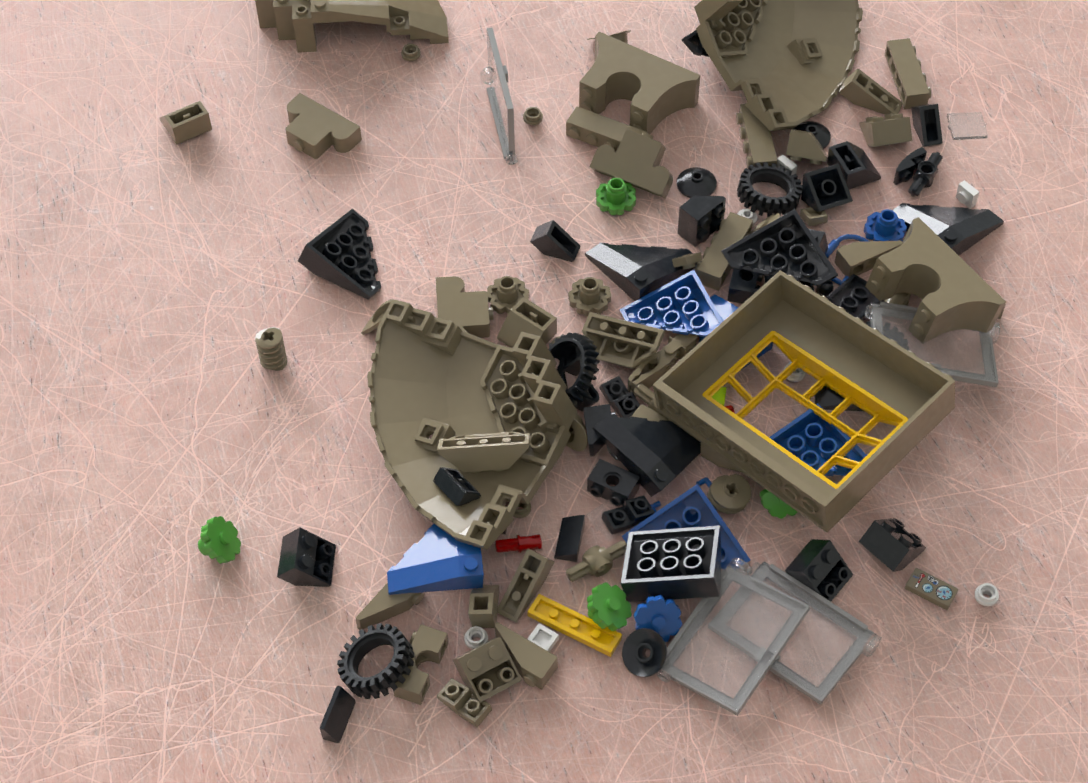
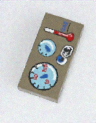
M915 568L905 586L906 590L945 610L949 609L959 590L918 568Z

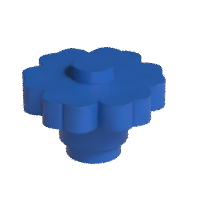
M885 209L881 213L874 212L867 217L864 233L867 239L873 241H903L907 226L903 219H898L897 214L893 210Z
M661 595L648 597L646 604H639L634 612L635 629H652L658 632L665 642H668L670 635H677L682 626L680 608L675 604L674 600L668 599L665 601Z

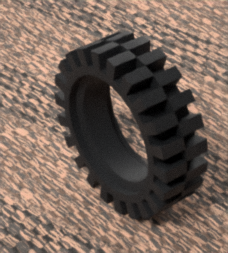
M764 162L763 166L760 163H756L755 167L750 165L748 169L745 168L742 172L737 188V196L740 197L739 201L744 203V207L749 208L751 206V212L755 213L758 210V215L763 216L764 212L767 213V217L778 213L785 215L794 209L796 210L803 189L801 180L797 179L798 176L796 174L791 175V170L784 171L785 167L782 165L780 168H776L777 164L772 163L771 167L768 166V162ZM759 182L772 183L784 189L787 195L778 198L765 196L757 192L752 185Z
M382 623L377 624L376 629L373 625L367 626V633L363 629L358 631L360 637L356 638L353 635L350 638L353 643L350 645L346 642L344 645L347 652L341 651L339 654L342 659L337 662V665L340 667L337 669L340 678L360 698L363 696L365 699H370L372 695L374 699L380 698V692L386 696L389 694V687L395 691L398 688L395 683L399 681L403 684L405 678L402 675H409L411 670L408 666H413L414 664L412 660L415 657L412 651L413 647L397 627H392L390 624H386L384 627ZM378 646H393V658L385 669L371 677H361L358 675L359 664L367 653Z

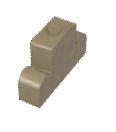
M301 93L287 104L290 123L285 128L287 142L295 147L296 150L302 151L314 159H318L332 145H334L337 152L346 153L362 140L359 125Z
M626 130L617 151L610 145H601L596 150L589 166L596 172L612 178H621L624 183H630L634 187L665 199L673 183L671 172L664 166H659L666 150L665 146L661 142L653 140V136L645 132L638 134Z
M456 276L436 277L438 318L452 321L462 331L479 338L490 337V320H494L493 307H488V293L486 291L465 292L464 281Z

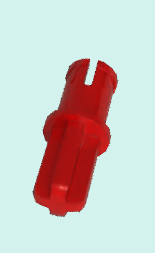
M540 534L521 537L516 535V538L496 540L495 549L498 553L509 551L521 553L527 549H542Z

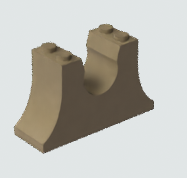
M598 32L595 36V62L579 82V107L600 114L612 101L618 99L632 101L630 105V126L651 134L656 126L667 116L682 109L694 108L697 105L700 75Z
M919 217L912 220L901 246L877 258L865 286L879 301L892 298L898 293H911L922 299L908 328L913 336L922 344L941 334L954 330L968 329L987 333L992 330L1006 303L991 286Z

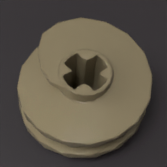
M741 475L719 476L710 485L708 498L713 507L719 512L736 514L742 511L749 502L751 487L748 481Z

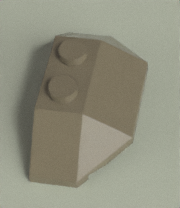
M589 312L582 329L584 336L594 342L593 345L597 346L595 351L599 355L596 359L635 369L658 351L665 334L663 329Z
M501 432L461 435L449 439L442 438L439 439L437 452L462 472L479 473L490 470L500 472L509 469L529 448L530 433Z

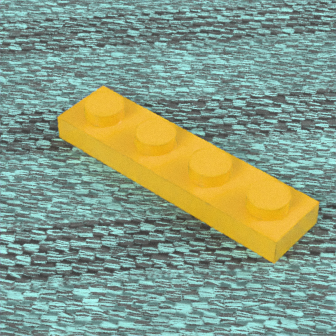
M538 594L527 611L528 617L609 657L613 655L622 640L621 633L611 631L608 627L602 629L592 619L541 594Z

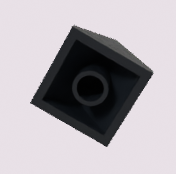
M839 163L803 174L801 200L817 213L853 201Z

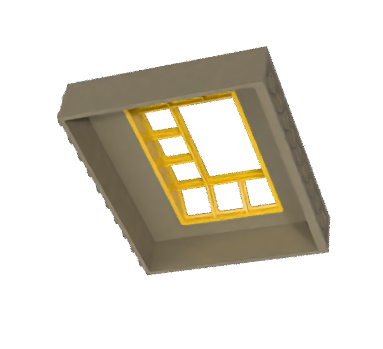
M781 270L653 384L658 412L825 532L833 528L955 408V380L949 374L942 373L931 363L917 357L914 352L907 351L895 340L888 339L877 329L866 325L860 318L850 315L844 308L831 303L825 296H820L809 286L801 284L792 275H787ZM771 342L792 362L777 377L757 358V355ZM749 362L770 382L755 397H752L734 378ZM797 368L802 369L818 380L803 395L783 383ZM726 383H729L747 402L737 414L712 398ZM824 386L829 387L845 398L831 413L826 412L810 401ZM776 388L807 409H812L816 415L829 424H833L851 438L817 471L743 420ZM851 404L856 405L873 416L858 432L837 419ZM879 422L897 426L883 440L866 436ZM858 443L875 447L861 462L844 458ZM834 465L852 469L837 485L824 476Z

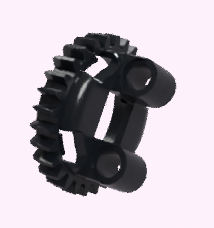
M579 333L562 334L560 339L555 338L554 344L549 343V351L554 359L559 360L556 370L566 386L565 372L578 376L573 386L570 388L567 386L565 392L575 408L583 412V407H591L599 401V394L591 383L592 380L597 379L594 374L599 371L597 364L600 363V360L596 359L599 353L595 351L597 346L593 345L594 342L588 337Z

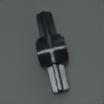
M939 152L932 153L927 161L919 163L917 171L913 176L914 182L908 189L912 197L919 196L923 188L930 187L933 184L934 177L938 173V165L943 159Z

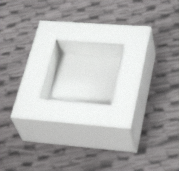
M784 155L777 158V168H780L782 165L785 167L784 171L789 169L792 171L791 175L796 174L797 165Z
M964 180L958 185L956 198L969 209L973 208L976 205L979 191Z
M539 623L527 639L550 652L559 640V634Z

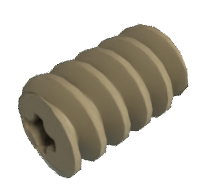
M270 327L259 331L256 334L255 342L260 364L266 369L283 370L288 361L281 330L276 327Z

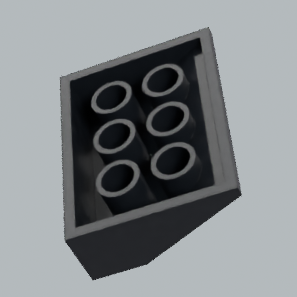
M720 525L629 532L621 577V586L626 593V601L641 602L646 601L648 597L658 595L663 596L664 600L719 597L721 587Z

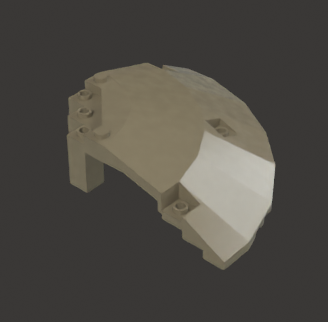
M255 0L260 28H277L279 41L296 39L298 53L317 52L314 24L356 21L386 25L387 32H391V36L410 34V40L430 39V44L449 43L447 17L438 0Z
M702 0L694 7L700 22L696 30L703 48L731 91L743 90L747 103L744 105L770 131L793 129L827 109L832 99L838 95L848 73L852 70L855 54L859 51L860 41L858 40V34L861 33L859 22L862 21L863 10L859 8L858 0Z
M392 299L378 325L375 338L377 345L375 353H372L371 356L373 361L372 368L367 375L371 396L369 397V402L371 403L372 410L370 412V422L375 431L380 452L385 460V467L415 510L455 540L487 550L514 521L513 515L519 502L527 505L530 503L561 456L571 436L568 430L577 410L565 392L567 386L555 368L557 362L540 336L521 332L514 347L510 348L466 333L452 321L436 318L431 312L413 308L410 303ZM501 432L530 433L529 448L509 469L500 472L492 470L479 473L462 472L437 452L439 439L442 438L449 439L461 435ZM440 467L457 469L481 494V497L462 506H456L433 482V479Z

